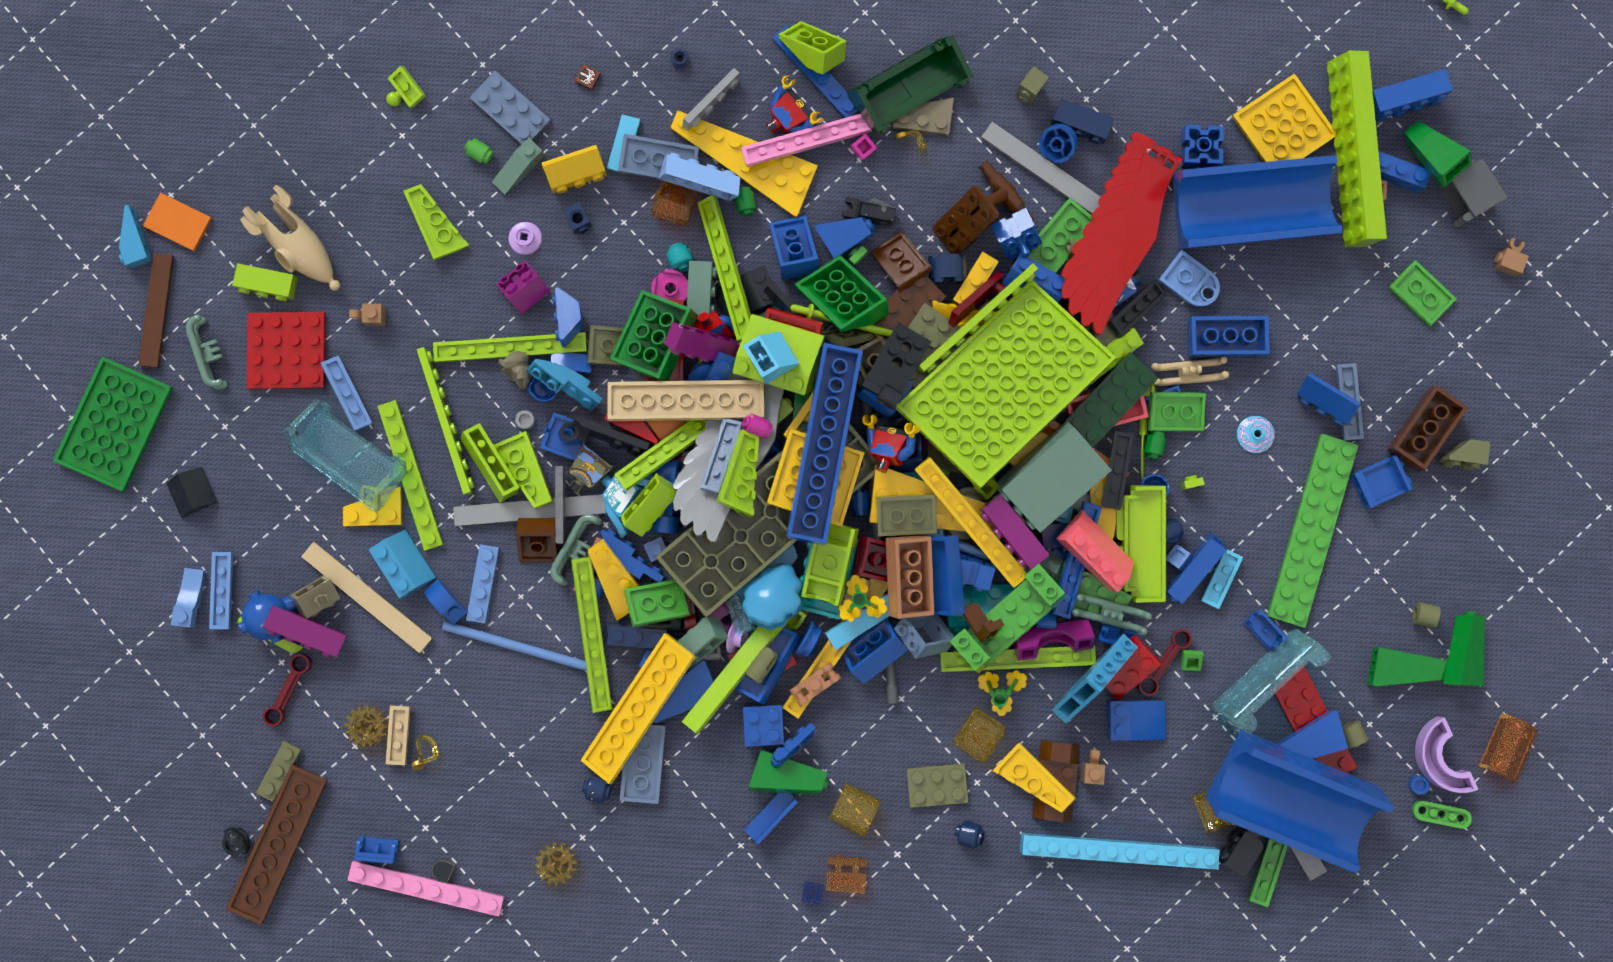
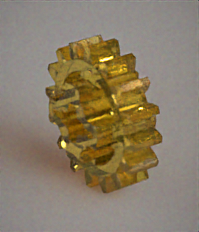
M361 705L358 706V711L355 709L351 710L352 716H346L349 723H345L344 726L348 727L349 730L345 731V734H351L348 740L355 739L354 745H359L362 742V747H366L367 743L370 746H374V740L381 742L379 736L386 735L383 729L388 728V726L384 725L383 722L387 718L381 717L384 713L383 711L376 712V706L370 709V705H365V708ZM367 713L372 714L376 719L370 718ZM358 718V721L354 726L355 719ZM365 723H373L365 729H359V727H362ZM376 726H378V730L376 734H374V730ZM356 733L363 734L364 738L359 737Z
M553 842L552 847L546 844V851L541 848L539 850L541 856L537 855L535 857L539 861L534 864V867H539L536 874L543 875L541 881L545 878L548 879V885L554 881L555 886H557L559 880L564 884L567 882L566 877L569 879L573 877L570 872L576 871L573 865L578 862L572 859L576 854H570L571 847L569 846L565 849L564 843L557 846V843ZM556 851H560L565 855H558ZM547 854L548 861L547 864L543 866V860ZM554 860L560 862L558 868L557 866H552ZM566 862H568V869L565 873L564 865ZM547 872H553L556 876H551Z

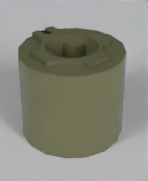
M1417 602L1412 611V623L1429 628L1437 626L1440 619V607Z
M1360 720L1352 721L1342 726L1348 749L1357 747L1369 740Z

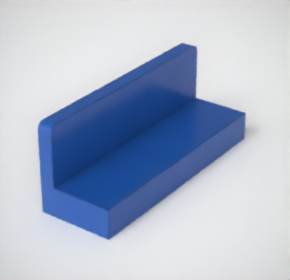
M777 793L744 831L758 845L794 807L798 800L792 794Z

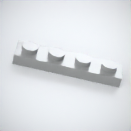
M735 68L683 119L682 126L687 131L692 127H697L704 114L708 115L713 110V105L717 101L720 103L726 97V92L729 89L733 90L738 85L739 72Z

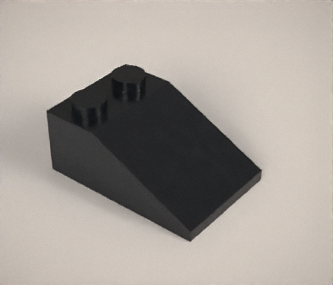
M765 265L740 276L751 314H757L776 305L763 291L772 282ZM720 286L716 288L715 298L722 314L730 317L723 290Z

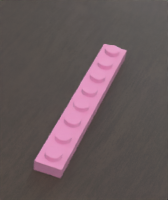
M858 114L741 147L746 166L749 167L872 131L862 116Z
M355 860L352 861L348 881L494 916H500L505 897Z

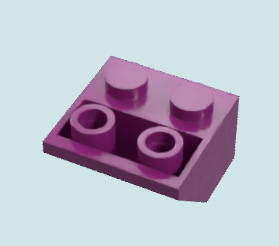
M526 260L518 264L513 271L503 276L496 283L520 314H523L550 292L549 288Z

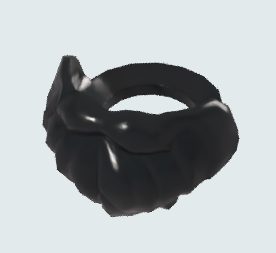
M231 827L224 830L225 836L222 840V846L225 852L231 856L246 855L250 849V837L244 829ZM227 839H229L230 845L238 848L236 852L228 849L226 845Z

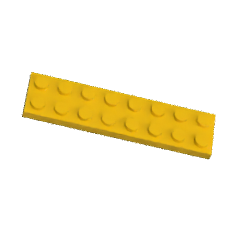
M664 633L581 761L608 784H612L696 656L669 634Z

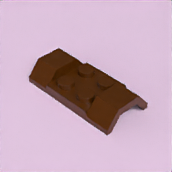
M1041 740L1039 762L1075 796L1080 745ZM1034 796L1032 817L1049 821L1071 822L1074 801L1061 813Z

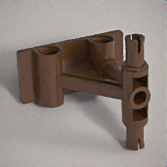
M988 160L984 161L978 168L987 177L988 184L994 193L985 196L977 185L972 186L932 227V230L951 254H960L963 250L967 249L977 240L976 237L984 229L999 219V212L995 208L996 206L1004 203L1013 214L1025 208V202L1016 192L1015 187L1007 181L1002 173H997ZM1029 213V215H1030V217H1031V219H1032V221H1033L1035 218Z

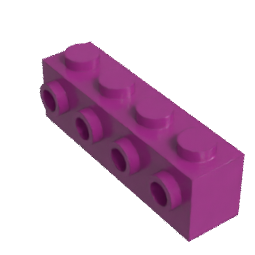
M675 322L672 323L664 341V344L670 347L669 351L677 355L684 353V355L692 359L699 357V359L708 363L710 360L714 361L719 351L736 358L740 346L738 342L730 337Z
M1001 494L994 496L979 509L982 513L980 514L981 518L987 524L990 522L994 527L992 530L994 534L1007 543L1005 544L1006 549L1011 554L1015 553L1019 558L1017 562L1023 569L1032 570L1049 556V553Z
M272 605L263 625V628L268 629L267 633L274 636L277 633L284 636V640L291 643L295 641L303 643L302 647L313 651V648L321 651V655L331 658V656L337 657L346 638V634L274 605Z

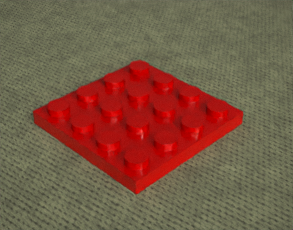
M248 313L247 389L325 388V373L321 367V362L325 361L326 313Z

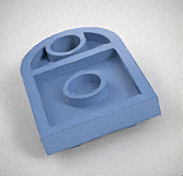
M1183 250L1178 253L1158 279L1161 284L1194 307L1210 305L1216 300L1220 291V284L1215 274ZM1210 289L1213 293L1212 298H1205L1203 290Z

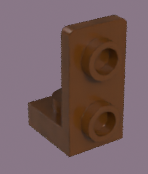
M975 602L964 607L965 613L963 616L980 643L996 636L1003 628L1004 624L1001 619L994 622L992 620L988 621L978 603Z

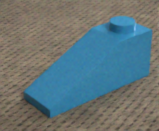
M125 205L119 243L121 252L119 258L123 265L133 269L152 262L153 258L136 210L130 205Z

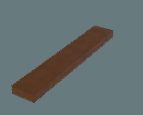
M153 253L139 366L160 368L174 263L173 255Z

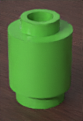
M476 138L473 140L469 139L464 147L466 150L465 154L481 164L487 165L494 154L491 147Z

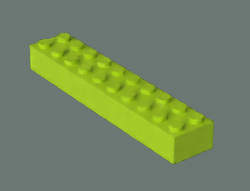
M1349 50L1327 62L1331 97L1330 107L1333 118L1332 127L1336 131L1334 146L1337 155L1336 165L1345 247H1366L1387 239L1369 51Z

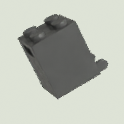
M1475 159L1472 160V164L1445 188L1441 185L1438 186L1458 218L1453 222L1455 228L1460 227L1508 198L1484 159L1478 162Z

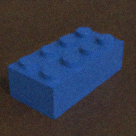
M1440 70L1373 90L1376 123L1388 119V116H1402L1405 114V111L1412 110V112L1423 109V106L1426 105L1433 107L1441 104V101L1448 98L1447 95L1453 91L1447 70Z
M1192 316L1187 320L1188 358H1219L1222 356L1227 358L1265 357L1270 354L1269 316Z

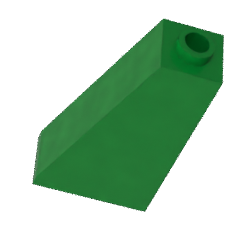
M1417 121L1404 132L1408 148L1444 188L1472 164L1470 150L1420 121Z
M1464 611V615H1456L1444 684L1484 685L1485 616H1477V612Z
M1373 647L1367 685L1386 686L1444 680L1448 660Z
M761 750L747 791L820 795L821 791L827 788L829 779L826 776L828 772L790 759L783 765L775 767L771 764L773 754Z

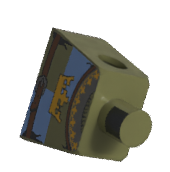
M583 445L569 473L576 477L569 487L576 493H579L584 485L594 489L615 468Z

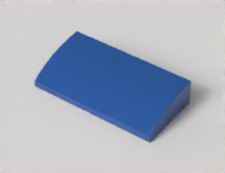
M958 535L929 536L932 542L934 615L954 616L964 614Z
M784 627L768 646V648L777 652L778 659L763 682L759 684L745 675L735 689L765 705L802 637Z

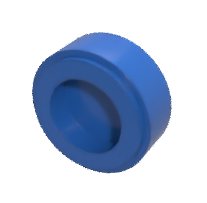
M1415 775L1409 780V789L1414 794L1424 795L1430 789L1429 780L1424 776Z

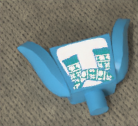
M607 475L602 479L601 483L606 487L602 494V498L605 500V511L621 538L628 534L629 529L623 525L620 516L652 479L648 476L628 491L624 490L615 477L612 478Z

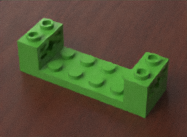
M1040 564L1036 565L1024 576L1026 580L985 615L988 621L992 620L994 622L1001 619L1004 626L996 636L980 643L971 628L969 630L964 628L950 640L952 645L977 673L985 669L1067 597L1065 592Z

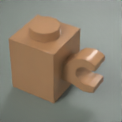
M1512 238L1508 241V248L1497 253L1494 262H1496L1494 269L1516 277L1523 273L1529 256L1520 253L1524 248L1525 242L1522 241L1518 247H1515V238Z
M362 304V310H349V318L354 320L362 319V323L366 326L386 327V307L382 304Z
M1090 749L1089 763L1082 762L1081 782L1104 785L1105 765L1098 763L1100 751Z

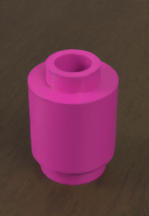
M753 413L749 416L746 415L742 422L745 431L759 436V438H768L773 428L769 420Z

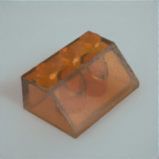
M1501 714L1479 767L1516 783L1538 730L1529 723L1514 716Z

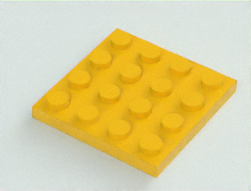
M1295 73L1231 116L1263 162L1305 158L1336 137V131Z
M793 429L789 430L766 504L791 511L806 433ZM846 446L844 448L830 524L838 527L843 525L865 453Z

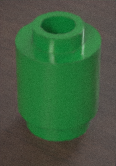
M750 187L739 188V195L735 198L738 213L743 214V216H750L757 209L753 191H751Z
M1150 431V435H1147L1144 449L1147 458L1158 460L1159 457H1163L1166 444L1165 433Z

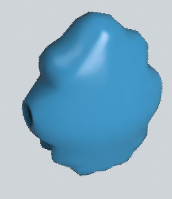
M779 563L773 566H766L758 573L757 577H753L743 586L742 594L745 600L742 603V607L750 623L772 631L775 628L783 627L787 619L793 618L799 613L802 606L799 593L803 585L790 564Z

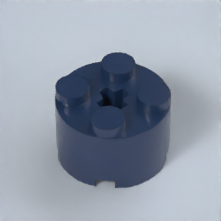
M939 254L938 258L933 259V255L928 256V263L932 267V271L929 272V279L934 284H943L945 280H951V283H962L967 278L966 254H963L961 258L959 254Z

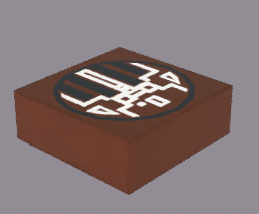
M583 64L575 82L593 90L601 73Z

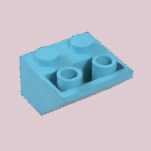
M781 332L760 335L743 345L765 384L770 383L800 365Z

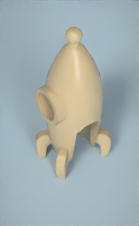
M275 185L273 189L278 195L274 194L270 199L274 203L273 210L290 229L291 234L280 232L260 211L255 214L248 206L243 209L245 216L240 220L244 227L252 235L264 234L268 242L276 250L274 252L276 259L285 270L291 273L296 270L311 279L329 283V287L333 291L339 290L341 285L338 280L333 279L331 261L324 245L311 228L290 210L289 207L293 202L292 197L283 188Z

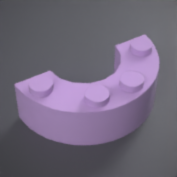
M1437 716L1431 719L1421 729L1415 745L1416 762L1423 776L1430 783L1444 790L1457 793L1479 790L1470 771H1453L1448 768L1444 762L1442 751L1445 742L1453 734L1445 717Z

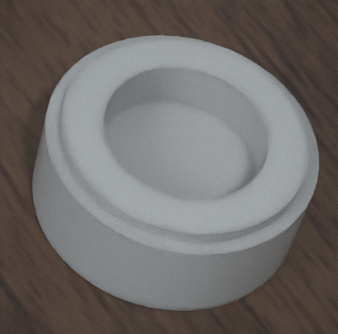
M522 410L517 413L515 422L519 428L528 430L534 426L535 417L530 411Z

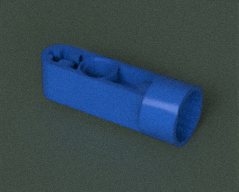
M670 460L658 469L657 474L674 484L678 474L682 471V462ZM670 503L663 515L656 519L651 531L678 533L680 516H678L679 511L674 510L673 503Z

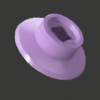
M531 222L518 223L509 233V245L513 251L520 255L533 254L541 246L542 233ZM523 234L528 235L526 241L521 240Z
M738 619L732 623L728 631V638L726 640L727 652L734 653L748 640V630L743 629L742 622Z

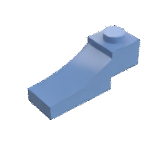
M184 568L180 592L176 604L173 606L171 625L195 628L197 610L201 607L206 570Z

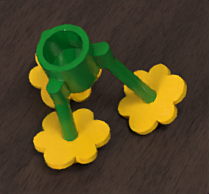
M853 575L851 580L847 581V593L852 596V601L847 599L843 602V605L839 606V616L842 620L854 621L855 618L861 615L858 608H863L864 606L868 608L866 612L871 617L880 618L881 614L887 612V606L884 605L885 599L872 596L870 601H868L867 596L864 594L868 591L865 578Z
M1018 670L1006 674L1007 685L1010 686L1008 690L993 689L999 686V676L997 674H992L988 671L985 675L982 674L978 677L979 688L984 689L985 692L992 696V710L994 712L997 711L999 716H1004L1006 712L1012 710L1010 705L1013 700L1009 697L1013 690L1020 691L1021 688H1025L1027 685L1025 682L1027 676Z

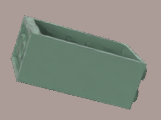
M1066 421L996 483L999 485L997 490L1007 502L1012 501L1010 505L1020 516L1025 515L1023 519L1032 530L1037 529L1041 533L1112 470L1081 434Z

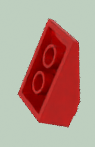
M607 413L605 420L610 425L654 446L659 443V440L644 421H608Z

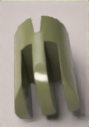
M763 647L745 674L761 684L778 659L777 652L768 647Z

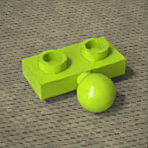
M400 66L388 77L397 90L396 92H390L386 97V101L390 106H399L402 97L410 108H414L426 96L404 66Z

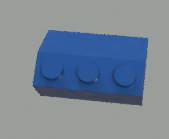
M1020 253L1002 284L1007 287L1034 263L1038 270L1034 272L1036 277L1032 280L1058 303L1062 297L1061 289L1065 279ZM1024 281L1020 287L1023 288L1027 282Z
M1310 372L1297 393V396L1300 397V402L1307 406L1312 404L1317 407L1315 411L1323 416H1326V414L1332 416V421L1340 426H1343V424L1348 426L1361 406L1360 402Z
M888 617L854 638L843 653L850 672L863 684L867 683L909 650L894 630L895 626Z

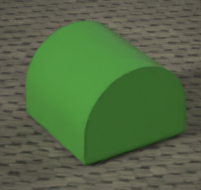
M1182 650L1180 657L1181 670L1201 671L1203 651Z

